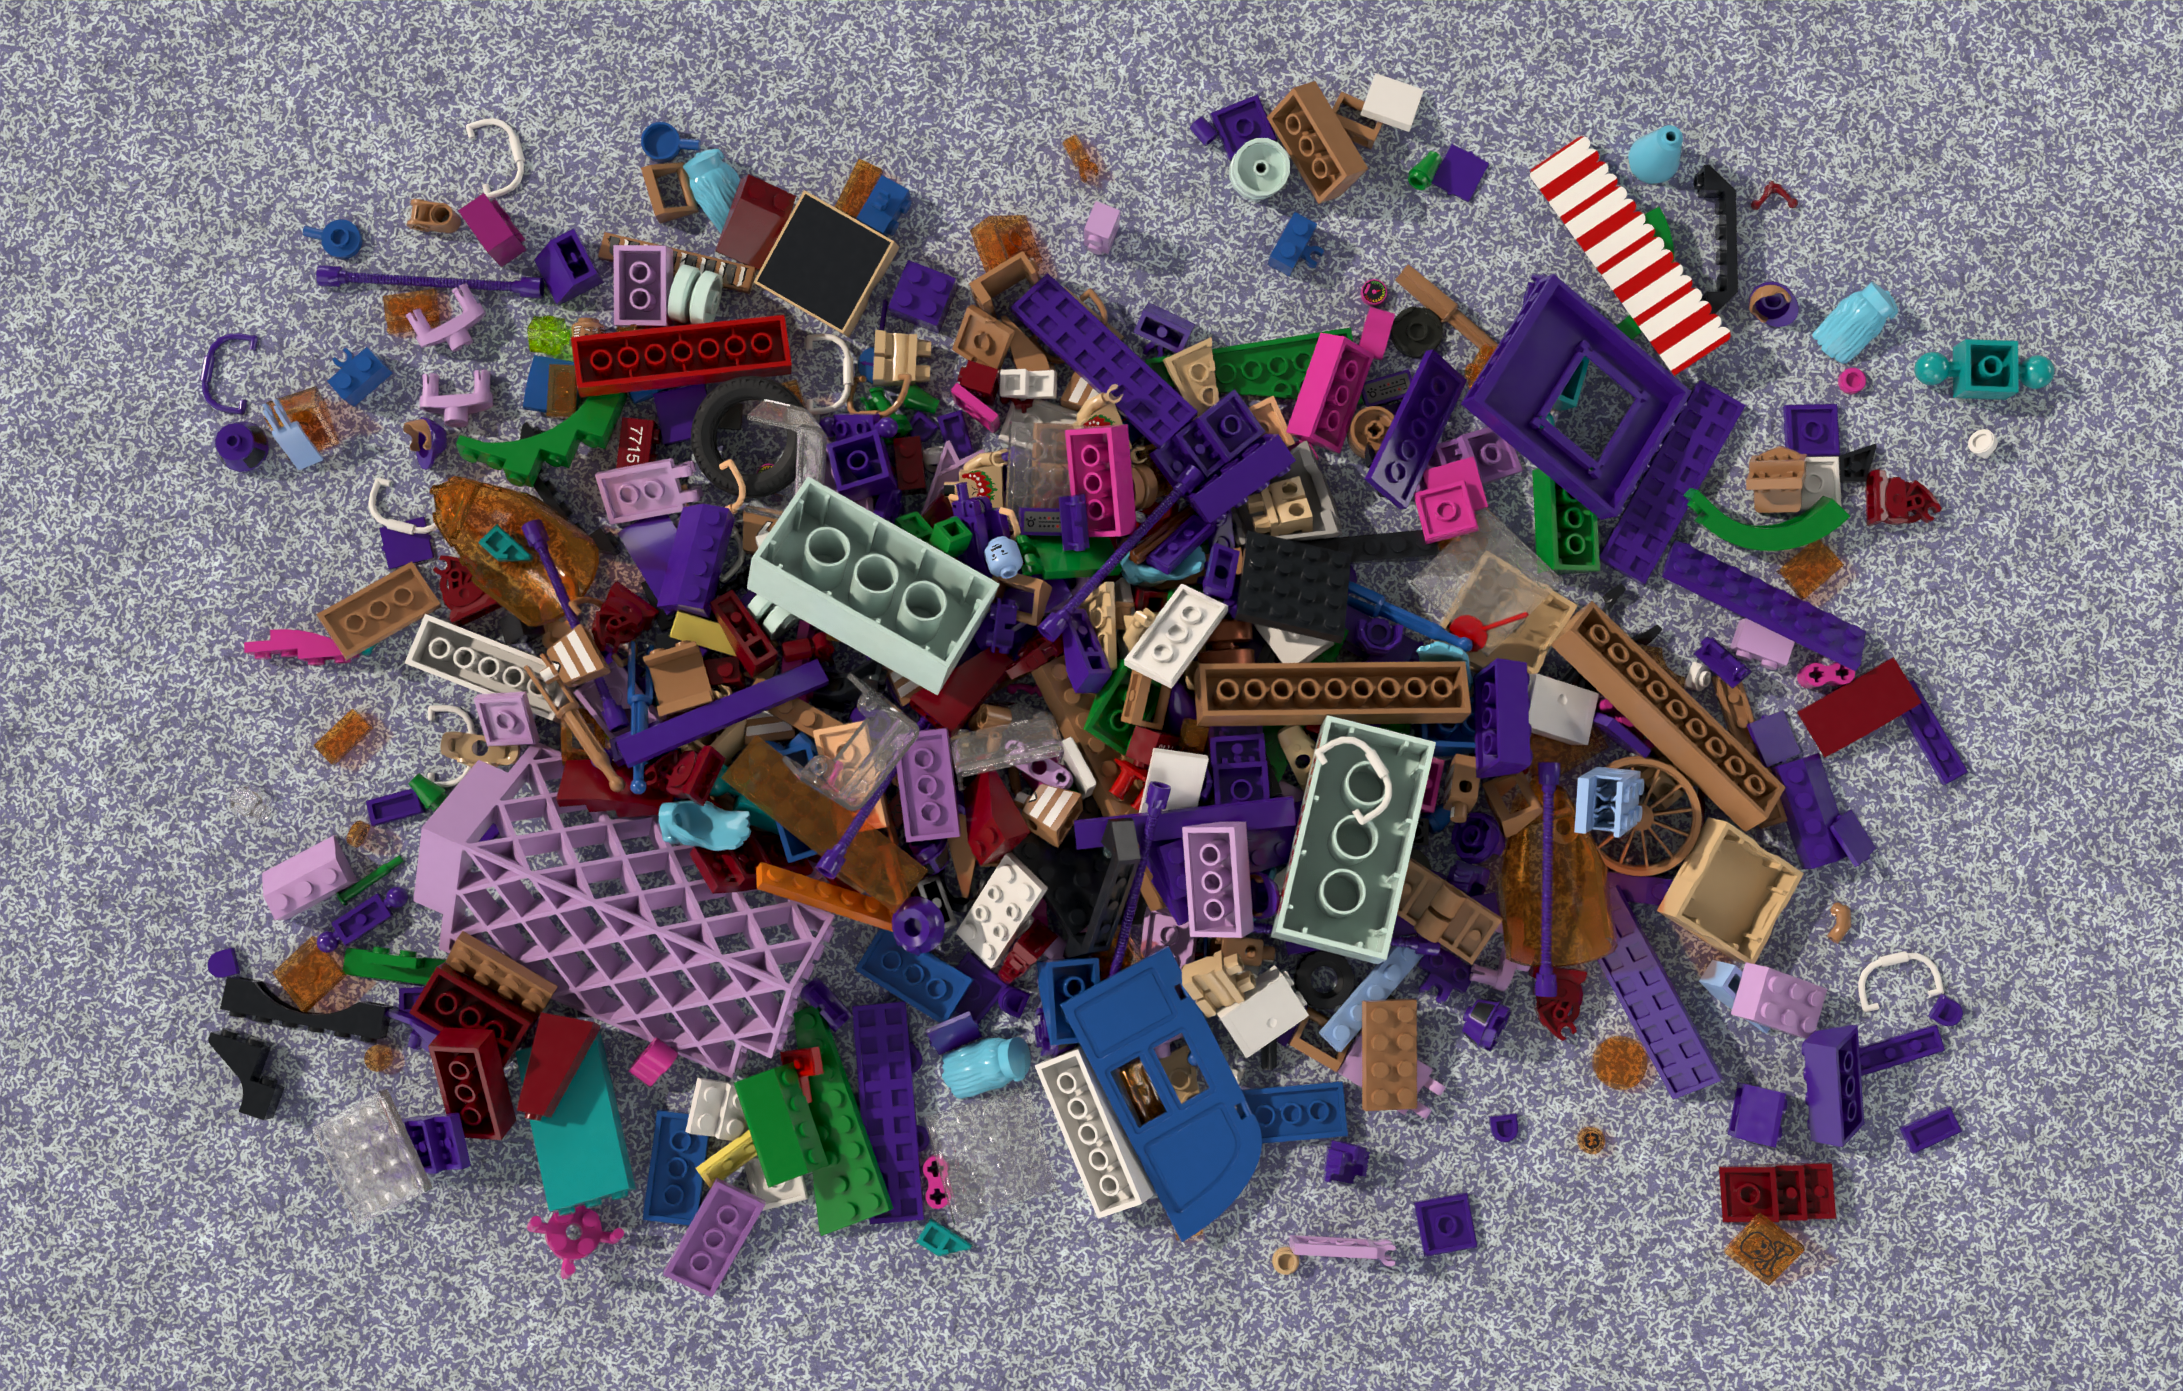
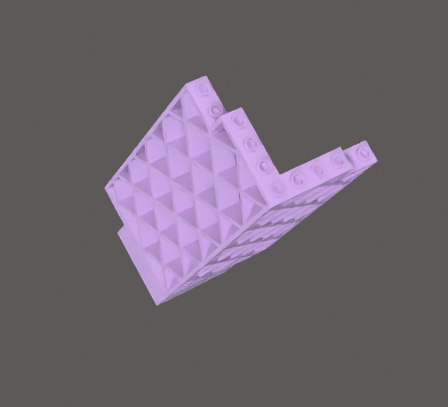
M539 742L531 744L509 772L478 760L423 825L413 901L443 914L439 942L440 950L450 953L458 936L464 931L557 985L558 987L551 999L646 1041L652 1042L657 1037L678 1052V1055L730 1078H733L737 1069L742 1070L745 1066L749 1049L771 1059L777 1049H783L788 1035L784 1033L788 1032L793 1021L791 1017L798 1005V1001L795 999L799 997L804 985L801 982L803 978L809 979L814 969L812 962L820 960L825 949L824 941L829 943L835 931V927H832L835 915L822 909L774 894L773 896L777 904L750 909L743 893L757 891L758 889L712 894L704 879L688 882L681 867L695 864L689 855L694 846L680 845L672 847L669 842H664L659 824V815L610 820L607 811L590 812L595 823L564 828L558 814L587 810L586 805L559 807L556 801L558 792L549 794L544 781L562 778L566 760L578 759ZM525 782H528L534 796L513 799ZM537 817L544 818L548 831L516 836L511 823L512 821ZM493 823L496 824L501 838L478 842ZM649 835L655 850L629 855L625 854L620 840ZM604 843L610 857L579 863L573 848ZM557 851L563 863V866L531 871L525 856ZM472 859L481 871L471 872ZM808 860L814 871L812 874L807 875V877L826 882V879L822 878L823 875L815 868L817 863ZM665 870L671 883L670 886L641 890L635 875ZM529 878L543 898L535 900L521 882V879ZM619 878L626 893L595 899L588 883ZM494 887L508 907L500 908L486 888ZM726 896L733 913L705 918L698 902ZM466 905L474 915L465 916ZM681 905L688 922L662 927L657 926L651 912L652 910ZM593 906L606 925L597 927L583 907ZM556 914L570 933L562 935L548 916ZM522 923L535 942L527 943L513 924ZM787 923L795 940L768 946L760 928ZM809 929L818 932L816 938L812 936ZM487 931L499 948L489 944L481 935V932ZM743 932L750 950L722 955L714 938ZM656 934L669 952L658 954L646 935ZM620 942L632 960L623 962L610 944ZM584 950L596 968L588 970L575 952ZM548 958L561 975L548 970L541 960ZM803 960L791 982L786 983L777 965ZM720 962L732 979L720 981L709 966V963ZM682 969L694 987L684 989L672 971ZM646 977L657 992V995L648 996L636 979ZM610 985L622 1002L609 997L602 987ZM772 991H786L782 1006L774 997ZM745 997L757 1014L746 1016L734 999ZM708 1005L719 1021L709 1023L698 1007ZM672 1012L683 1028L668 1023L662 1014ZM734 1040L736 1043L735 1050H729L723 1041Z

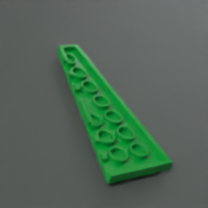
M1351 327L1212 349L1218 393L1228 394L1235 389L1239 395L1268 398L1274 396V398L1297 400L1320 333L1344 336L1353 341ZM1170 356L1145 359V363L1173 389H1176L1163 362L1165 358ZM1362 394L1360 395L1357 405L1363 404Z

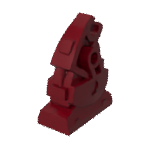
M1875 469L1869 472L1866 481V526L1877 525L1881 522L1891 525L1911 524L1920 519L1925 523H1929L1934 520V517L1928 514V508L1934 514L1942 510L1935 496L1917 480L1905 482L1901 477L1887 478L1885 470Z
M440 556L439 560L447 562V567L444 570H440L435 566L433 571L441 576L439 586L445 605L452 610L449 615L452 624L461 627L507 605L502 595L496 591L492 592L490 582L482 577L481 570L474 566L472 562L464 558Z
M618 581L610 588L606 601L602 603L600 611H596L592 623L593 638L599 651H604L606 643H609L613 646L612 652L617 653L620 644L628 643L639 637L643 630H650L654 626L659 613L657 609Z
M1038 628L1035 629L1032 637L1026 640L1017 654L1020 658L1005 667L1010 678L1014 679L1027 672H1032L1045 662L1061 654L1064 651L1062 633L1054 642H1051L1039 632Z
M704 746L700 752L693 750L684 751L683 754L678 750H674L662 756L645 771V775L651 780L647 781V785L653 790L660 788L664 793L672 794L676 798H690L696 804L704 806L726 758L712 746Z
M1037 919L1018 939L1013 949L1003 961L1004 965L998 973L999 978L1007 984H1010L1017 977L1020 978L1058 936Z
M1531 964L1529 976L1536 979V973H1539L1541 965ZM1553 967V973L1556 975L1557 996H1536L1537 1007L1534 1010L1542 1026L1546 1027L1559 1040L1564 1041L1566 1038L1561 1034L1563 1027H1569L1571 1034L1577 1032L1573 1022L1580 1013V1006L1583 1000V990L1580 984L1586 980L1587 972L1584 970Z

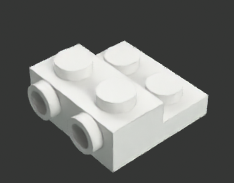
M697 1078L685 1132L734 1141L749 1130L734 1083Z

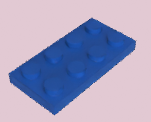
M882 928L878 930L855 968L860 974L939 1023L951 1019L974 981L971 977L930 952L921 953L920 956L907 952L903 947L897 946L893 932Z
M1343 1081L1241 1089L1259 1124L1262 1144L1348 1136ZM1237 1104L1236 1110L1240 1118L1246 1116L1241 1104Z
M657 1110L642 1220L690 1225L701 1206L704 1180L696 1170V1167L707 1160L710 1136L685 1132L690 1113Z

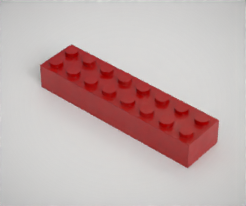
M785 315L571 337L577 389L580 397L726 382L743 376L772 377L790 375L792 371Z

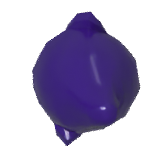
M1176 683L1172 687L1165 716L1166 726L1172 734L1181 736L1191 735L1195 738L1202 733L1206 726H1197L1195 696L1190 695L1181 684Z

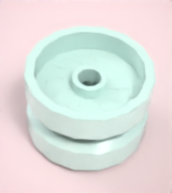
M1255 138L1246 142L1233 156L1229 166V179L1233 188L1242 197L1250 200H1264L1273 196L1286 183L1290 174V160L1286 150L1278 142L1268 138ZM1256 166L1257 168L1259 166L1263 168L1262 173H1259L1256 170Z
M683 264L678 269L671 286L668 301L669 319L679 323H687L690 320L691 324L714 322L722 296L723 279L721 274L705 271L701 275L699 268Z
M758 594L746 608L756 623L763 622L761 630L771 641L784 635L801 619Z

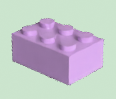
M613 245L614 325L621 328H661L673 326V321L668 316V301L673 284V249L667 246Z
M1746 962L1731 1015L1789 1035L1807 1039L1816 1031L1827 989L1772 968Z

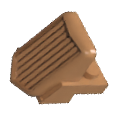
M1777 446L1760 455H1753L1749 461V474L1746 478V490L1754 491V508L1756 512L1779 513L1800 511L1802 506V487L1806 479L1807 454H1800L1787 447Z

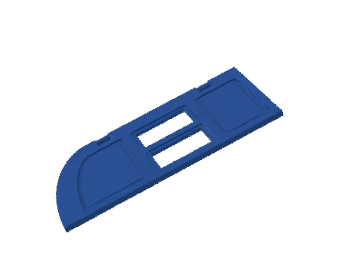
M1166 946L1061 1003L1060 1006L1180 1241L1184 1242L1220 1216L1241 1194L1259 1162L1262 1150V1135L1259 1124L1201 1009L1196 1004V1000H1193L1182 986V972L1169 946ZM1178 984H1180L1186 995L1181 1000L1174 988ZM1182 1033L1209 1086L1205 1091L1183 1103L1180 1102L1153 1049ZM1138 1056L1167 1111L1140 1127L1137 1126L1110 1073ZM1239 1103L1246 1114L1242 1118H1240L1235 1108V1105Z

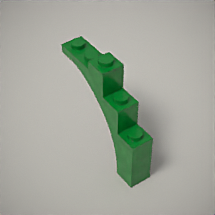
M625 392L589 396L585 403L568 419L552 429L529 438L509 442H482L460 435L456 446L460 456L466 461L472 463L478 461L487 464L495 470L503 469L506 479L511 484L518 487H523L524 485L533 488L544 461L553 467L562 466L570 468L580 442H583V444L590 448L599 447L606 449L628 395Z

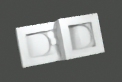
M1027 369L1001 370L1000 396L1024 399H1056L1057 372L1054 370L1028 371Z

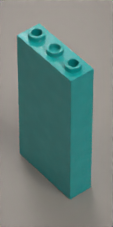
M599 1031L552 1117L542 1116L541 1121L529 1119L549 1212L559 1213V1216L575 1213V1207L585 1205L586 1208L599 1206L602 1204V1199L612 1197V1201L626 1198L629 1196V1191L636 1190L601 1031ZM532 1047L515 1052L522 1086Z

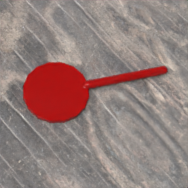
M1524 612L1486 626L1474 616L1461 615L1453 620L1449 633L1460 638H1469L1473 645L1469 653L1477 652L1487 643L1488 630L1526 618L1529 614Z

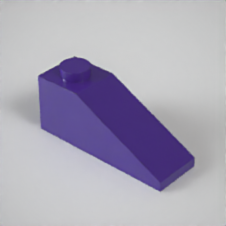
M1076 609L1066 622L1068 627L1062 632L1066 672L1075 693H1099L1112 675V671L1086 610Z
M1587 870L1585 896L1592 897L1619 885L1627 902L1660 906L1673 880Z

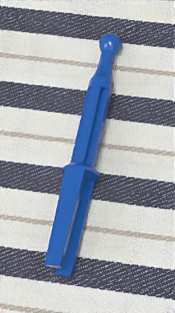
M1349 581L1348 592L1376 604V606L1349 595L1347 598L1348 606L1372 618L1382 616L1433 640L1444 641L1460 647L1465 652H1469L1472 649V641L1469 638H1460L1453 635L1441 625L1386 602L1384 595Z
M631 641L628 644L627 703L631 706V735L648 729V707L653 703V681L647 665L645 695H635V641ZM649 645L646 649V656L650 655L649 653L654 650V645ZM647 761L633 766V781L630 788L634 794H642L646 790L644 767Z

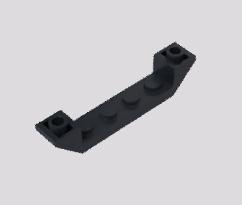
M1704 165L1695 174L1693 185L1694 189L1698 190V198H1719L1715 202V214L1719 215V224H1717L1715 229V238L1719 240L1720 248L1716 252V265H1720V275L1716 279V289L1720 292L1707 291L1700 301L1710 303L1712 307L1710 314H1716L1738 292L1736 190L1710 165Z
M525 422L522 425L519 440L543 432L538 426L533 427L528 422ZM541 467L533 487L573 545L585 551L615 556L620 554L616 547L620 543L611 531L606 533L602 528H599L584 538L588 535L579 522L575 524L570 518V515L573 514L572 510L565 501L559 502L555 496L558 490L550 480L545 481L541 473L544 470Z
M1131 817L1108 819L1101 843L1113 855L1087 932L1069 935L1063 953L1065 959L1087 957L1110 949L1141 859L1134 820Z

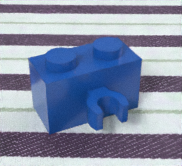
M881 175L856 220L887 238L889 235L893 236L898 229L899 222L897 221L902 213L906 214L912 204L909 189Z
M1294 212L1273 249L1267 265L1289 277L1300 258L1305 260L1307 266L1316 268L1318 262L1312 260L1310 255L1317 254L1322 257L1324 250L1319 246L1310 247L1308 244L1315 233L1317 223Z
M368 347L356 356L350 350L344 348L343 351L347 354V359L344 362H341L336 357L332 358L334 364L341 369L327 382L344 401L353 407L393 374L382 359Z

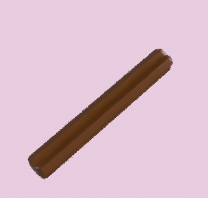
M1190 505L1184 507L1130 551L1129 560L1133 561L1135 565L1142 563L1152 551L1193 514L1197 515V513Z

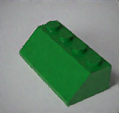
M1539 468L1532 470L1537 574L1564 575L1600 571L1597 516Z
M794 1062L734 1083L768 1188L829 1166L806 1096L803 1095L802 1089L799 1086L797 1069L794 1067Z

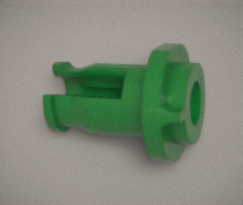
M882 387L869 389L872 399H866L864 396L860 398L862 404L866 406V411H886L892 406L885 397V391ZM894 412L889 416L897 422L898 431L892 438H883L886 446L894 444L893 439L904 438L906 433L913 431L905 415Z

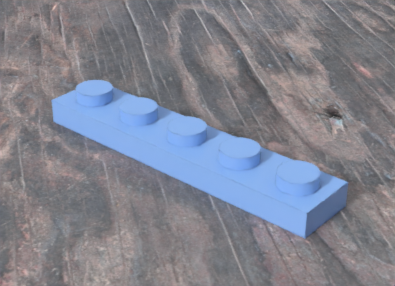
M1393 946L1388 952L1387 960L1375 966L1319 1031V1034L1336 1051L1342 1052L1362 1028V1001L1386 1000L1423 955L1415 954V950L1404 946Z

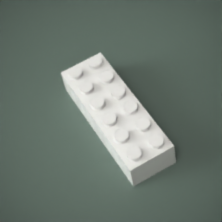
M427 614L424 615L405 661V664L482 694L526 692L532 713L561 724L562 719L556 717L524 669V666L528 665L558 709L570 702L557 681L548 685L542 678L540 671L547 667L542 659ZM568 687L573 694L575 687Z
M1078 1046L1035 1065L1097 1218L1143 1204L1154 1196L1156 1192L1082 1047Z

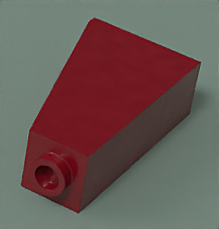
M989 647L955 668L938 695L925 688L913 694L910 698V707L937 729L948 727L949 739H952L1008 676L1005 667L1014 662L1012 660L1013 657L1011 654L999 653L997 647H995L994 653L990 652Z
M541 1012L516 1111L524 1112V1118L541 1121L542 1116L552 1117L600 1031L601 1025L591 1021Z

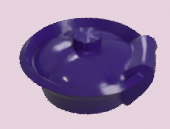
M910 897L903 900L896 907L892 917V929L897 946L903 947L909 953L920 956L921 953H926L936 948L943 938L945 931L943 915L940 909L926 898Z

